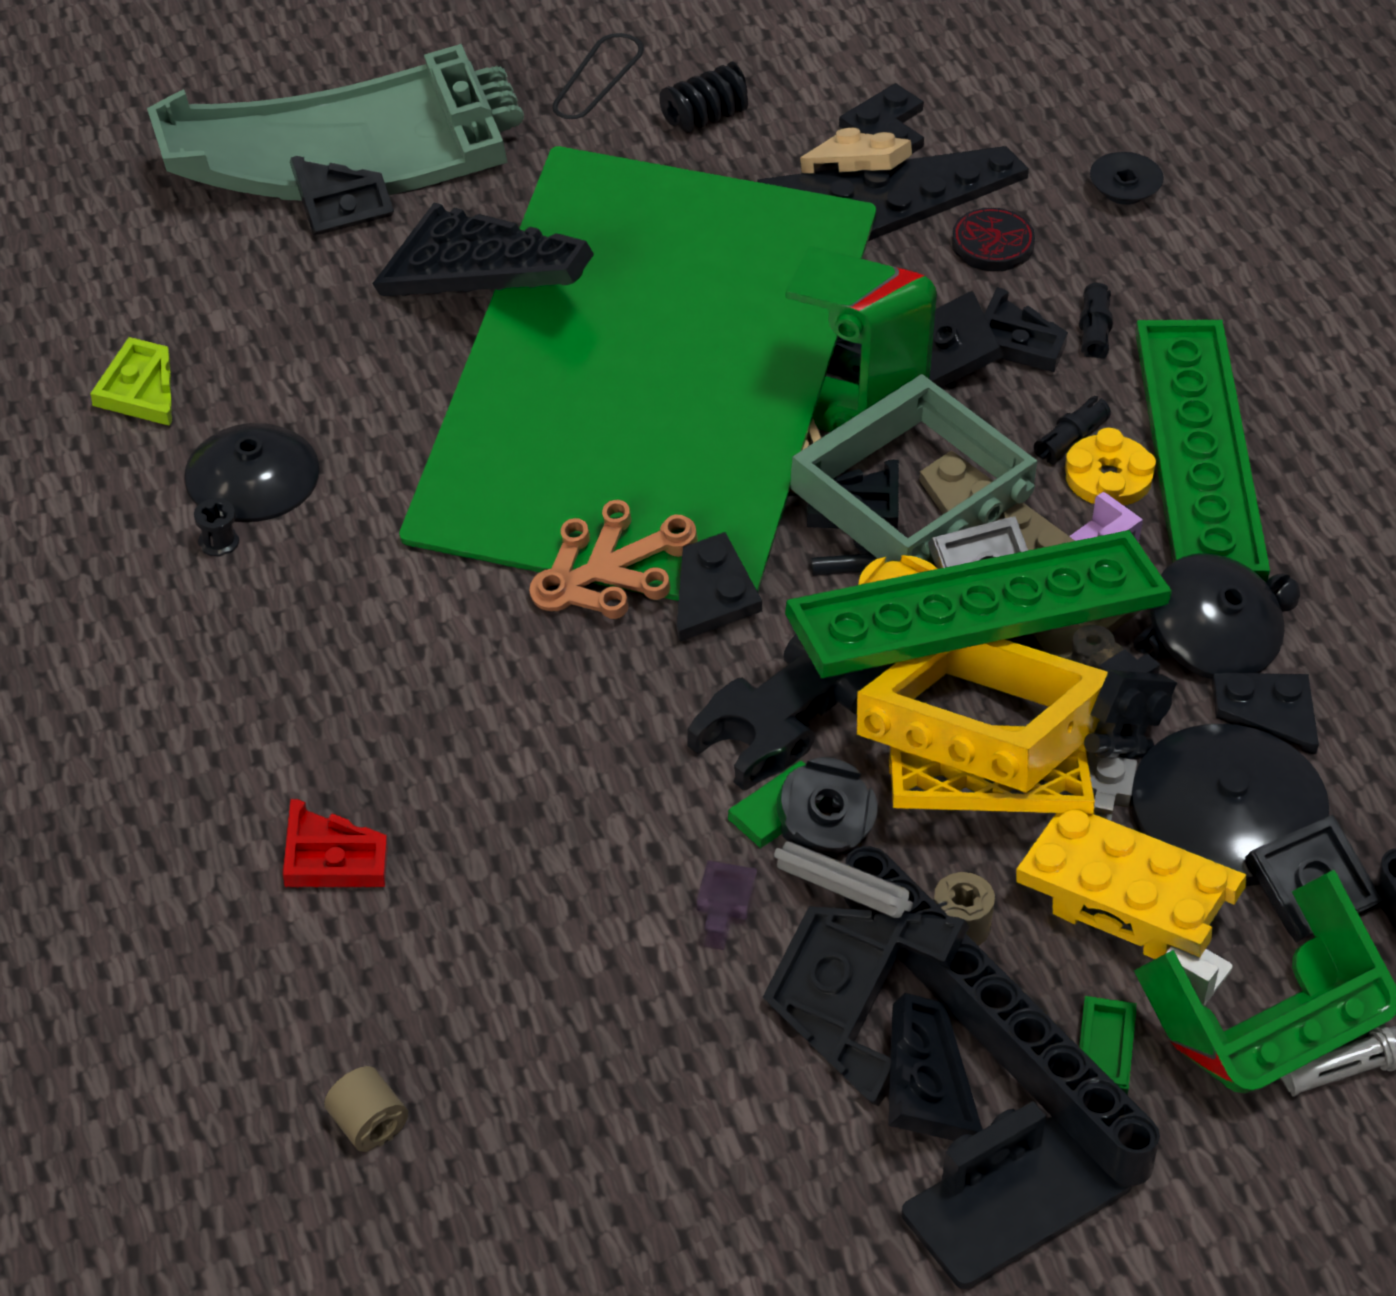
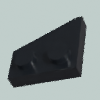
M301 156L291 157L289 163L313 236L393 215L394 209L382 173L365 169L355 171L345 165L329 163L328 166L304 161L305 157Z
M997 287L986 309L985 316L1004 354V357L1001 359L1055 372L1066 347L1068 332L1054 322L1043 319L1041 314L1030 306H1026L1021 310L1008 301V291Z

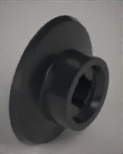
M1132 152L1106 154L1097 159L1090 169V178L1094 186L1111 201L1123 205L1135 204L1152 196L1160 189L1164 180L1161 168L1153 160Z

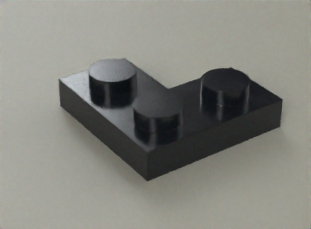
M894 83L839 117V127L842 129L857 128L860 130V133L872 135L883 132L892 133L895 138L911 140L913 154L924 147L925 137L905 125L904 122L923 111L924 101L897 83Z

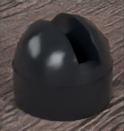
M1280 573L1271 576L1266 583L1273 592L1281 588L1275 596L1282 612L1290 611L1298 605L1300 598L1299 583L1290 578V575Z

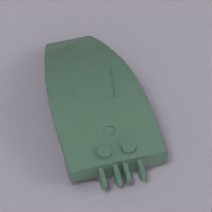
M462 44L425 54L426 64L330 90L252 102L189 104L183 89L147 108L167 172L233 191L298 201L302 200L289 163L291 157L301 156L305 157L304 161L328 166L329 163L345 165L355 171L365 169L382 173L388 194L392 195L508 163L500 132L519 126L520 123H523V116H525L521 107L518 106V99L515 93H513L514 90L511 84L507 81L506 77L508 76L504 68L502 69L501 66L498 67L496 65L495 67H486L474 71Z

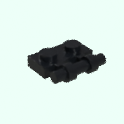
M1109 670L1091 712V715L1098 718L1099 722L1094 733H1090L1085 737V749L1100 758H1115L1120 755L1122 758L1135 760L1143 757L1154 746L1153 739L1145 736L1148 725L1159 726L1161 720L1167 715L1172 705V694L1178 682L1163 674Z

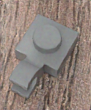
M1089 752L1088 766L1095 800V815L1111 821L1114 805L1129 807L1137 760L1122 757L1100 758L1094 753Z

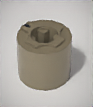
M957 872L947 875L939 881L935 888L934 902L948 916L964 919L970 926L966 934L978 946L986 941L991 933L995 893L992 886L983 877L973 873Z
M370 1066L356 1068L345 1074L332 1086L324 1100V1108L356 1149L362 1152H368L374 1147L382 1146L386 1141L392 1140L393 1136L404 1127L408 1119V1109L377 1070Z

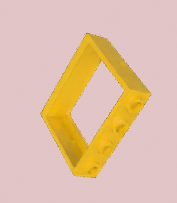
M1005 639L897 662L857 692V735L1027 793L1084 743L1085 737L1088 734L1094 733L1099 719L1092 716L1091 712L1108 672ZM945 674H949L1048 706V708L1022 730L1008 731L914 699Z

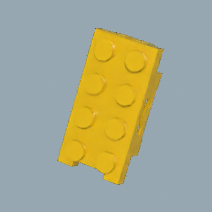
M1068 810L1054 815L1017 867L1016 882L1053 897L1054 915L1074 925L1077 921H1080L1136 945H1144L1143 955L1157 959L1166 954L1171 946L1201 957L1212 940V926H1209L1225 901L1235 905L1246 887V874L1095 814H1086L1080 810ZM1085 905L1087 909L1094 908L1106 911L1121 919L1126 925L1130 923L1133 931L1122 928L1123 924L1115 918L1100 913L1093 916L1082 909Z

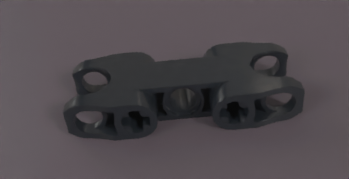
M795 634L787 644L783 655L784 661L789 665L758 688L741 677L731 681L715 693L709 703L688 727L687 746L698 754L721 740L734 739L748 744L749 747L739 755L738 760L734 764L735 779L733 781L742 790H748L759 782L782 773L809 752L814 743L815 734L807 727L810 725L807 721L817 713L822 716L837 703H840L857 715V692L895 663L821 678L797 634Z

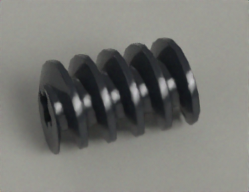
M732 61L727 66L721 65L715 68L714 71H706L700 76L689 78L686 82L680 81L674 84L673 87L668 86L661 89L659 94L661 112L671 126L679 125L683 131L690 133L694 130V123L702 128L707 126L708 118L713 123L719 121L722 116L721 112L726 117L734 115L735 108L740 112L747 110L748 90L742 70L735 62Z

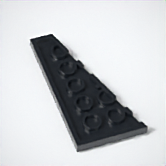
M1007 146L906 159L891 170L839 172L838 168L816 171L810 174L801 173L757 179V182L874 204L876 206V217L868 239L870 241L1028 178L1029 168Z

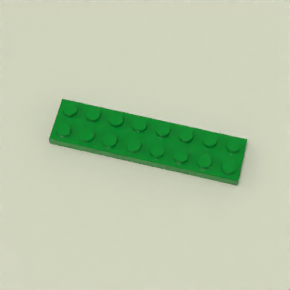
M1137 320L1135 335L1172 563L1192 554H1217L1232 558L1246 565L1267 582L1270 574L1269 561L1223 320Z
M1126 530L788 599L785 615L820 677L826 678L1163 606L1169 603L1172 590L1131 531Z

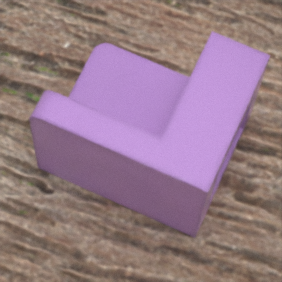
M1102 492L1095 498L1092 520L1070 535V537L1077 541L1130 530L1139 543L1143 519L1107 493Z

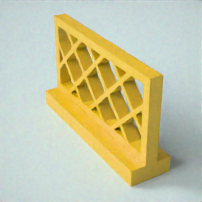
M993 725L1008 731H1020L1025 727ZM1084 743L1042 779L1048 783L1044 785L1037 783L1027 793L1023 792L1025 794H1012L1010 791L1015 788L997 782L992 784L974 774L890 746L889 774H891L893 808L1064 813L1068 810H1080L1086 814H1094L1095 800ZM944 776L949 780L941 782L934 777ZM917 786V787H919V788H921V789H923V790H925V791H907V790H909V789H911V788ZM968 788L974 792H961L960 790ZM1065 790L1073 795H1061L1059 793Z

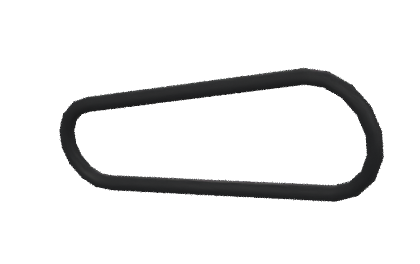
M613 33L599 39L552 104L553 112L564 119H578L587 115L642 56L644 52L642 42L638 38L624 33ZM615 37H623L634 41L638 45V52L583 112L576 115H567L558 110L559 102L604 41Z

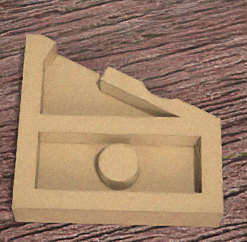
M857 128L840 129L836 132L835 136L800 157L801 171L806 174L815 173V170L825 163H838L839 172L891 170L912 156L911 140L895 138L894 134L887 132L872 135L860 133V130Z

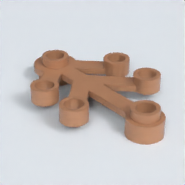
M622 500L609 501L603 507L604 526L588 563L572 570L579 550L588 545L590 534L585 521L578 518L569 519L561 527L563 543L552 568L538 573L530 584L531 599L537 607L545 611H560L572 604L602 612L605 617L610 619L620 618L628 611L626 593L619 587L642 592L649 599H662L670 591L669 577L665 570L655 567L642 573L626 569L625 567L663 550L672 556L681 557L684 546L698 542L694 522L683 515H672L662 523L660 531L614 551L622 531L631 523V514L626 502ZM617 512L624 514L618 519L610 518L612 514ZM675 530H684L679 534L671 533ZM574 531L582 532L578 537H569V534ZM655 580L663 582L658 587H650L648 585ZM595 581L618 586L608 587L601 593L583 588ZM552 586H559L556 590L553 591L546 590L547 588ZM613 599L621 601L616 606L606 605L608 601Z

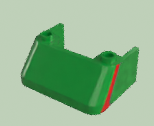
M809 246L786 290V298L829 309L828 321L833 332L844 340L862 345L859 385L825 377L813 419L817 429L832 432L919 375L923 374L930 379L937 292L932 281L917 272Z
M1335 870L1292 891L1295 900L1315 935V938L1298 947L1292 957V969L1302 991L1225 1031L1222 1030L1212 1011L1202 1005L1174 950L1134 970L1173 1046L1234 1092L1248 1093L1260 1089L1388 1022L1396 1015V984Z

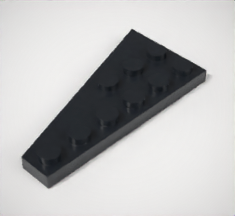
M434 202L372 284L381 296H408L410 294L424 293L439 294L441 292L453 291L470 292L483 289L501 290L512 287L533 288L541 285L556 284L569 285L575 283L582 276L584 268L594 256V253L585 240L557 233L547 237L543 236L539 229L533 227L523 231L514 222L482 214L468 217L462 209L454 208L449 212L445 210L442 204Z

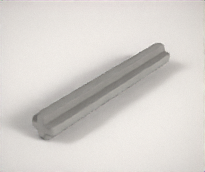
M785 842L782 849L776 848L774 852V857L778 858L777 867L893 918H900L904 910L909 912L912 908L913 903L908 900L909 891L808 848L793 842Z

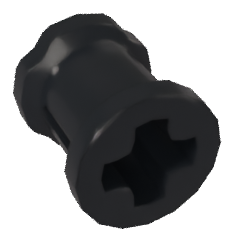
M219 498L208 499L201 502L195 508V523L201 529L198 544L207 555L223 556L233 552L238 547L239 536L232 525L236 518L235 509L227 500ZM210 536H212L214 546L211 545Z

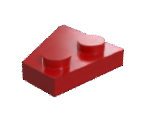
M290 799L283 867L284 887H385L388 854L387 835L368 827H357L348 819L333 813L329 818H325L308 811L306 802L299 799Z

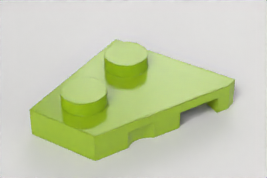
M129 337L90 393L92 405L170 426L172 423L171 363L168 346Z

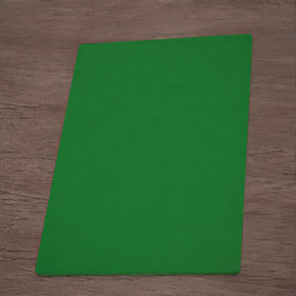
M561 146L553 147L549 152L519 229L525 231L529 227L539 229L543 236L549 237L557 233L585 240L593 251L594 256L584 268L582 276L575 283L569 285H541L533 288L512 287L501 290L495 289L399 531L400 541L408 546L540 573L551 569L563 543L561 536L562 525L569 519L578 518L586 522L590 541L586 547L579 550L572 568L574 570L587 564L604 526L602 510L605 504L612 500H622L629 506L631 523L622 531L614 551L660 531L662 523L668 517L683 515L694 522L698 541L726 532L758 592L790 492L792 457L803 450L838 339V335L829 326V309L786 298V290L809 246L863 259L876 217V206L864 201ZM617 512L612 514L610 518L618 519L624 514ZM675 530L671 533L679 534L684 530ZM574 531L569 534V537H578L582 532ZM663 550L625 567L626 569L642 573L655 567L665 570L669 577L670 591L664 598L679 601L682 556H672ZM655 580L648 585L650 587H658L663 582ZM598 581L592 582L593 584H598V585H603V586H608V587H618V586H614V585H610V584H606V583H602V582H598ZM619 587V588H621V589H623V590L632 591V592H637V593H642V592H638V591H634V590H630V589H626V588Z

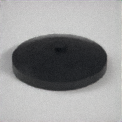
M1205 724L1189 727L1168 735L1156 743L1142 758L1135 772L1131 792L1132 816L1140 833L1246 874V886L1260 885L1245 858L1251 850L1329 817L1328 794L1320 775L1313 765L1298 750L1285 741L1264 731L1241 725Z

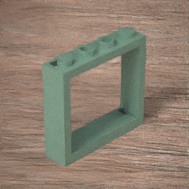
M921 374L792 457L790 489L876 558L886 557L885 563L900 561L901 555L921 558L932 564L934 560L928 542L933 537L994 522L1003 512L1015 504L1025 502L1035 489L1034 482L1038 461ZM922 421L997 479L907 538L834 481L833 478Z

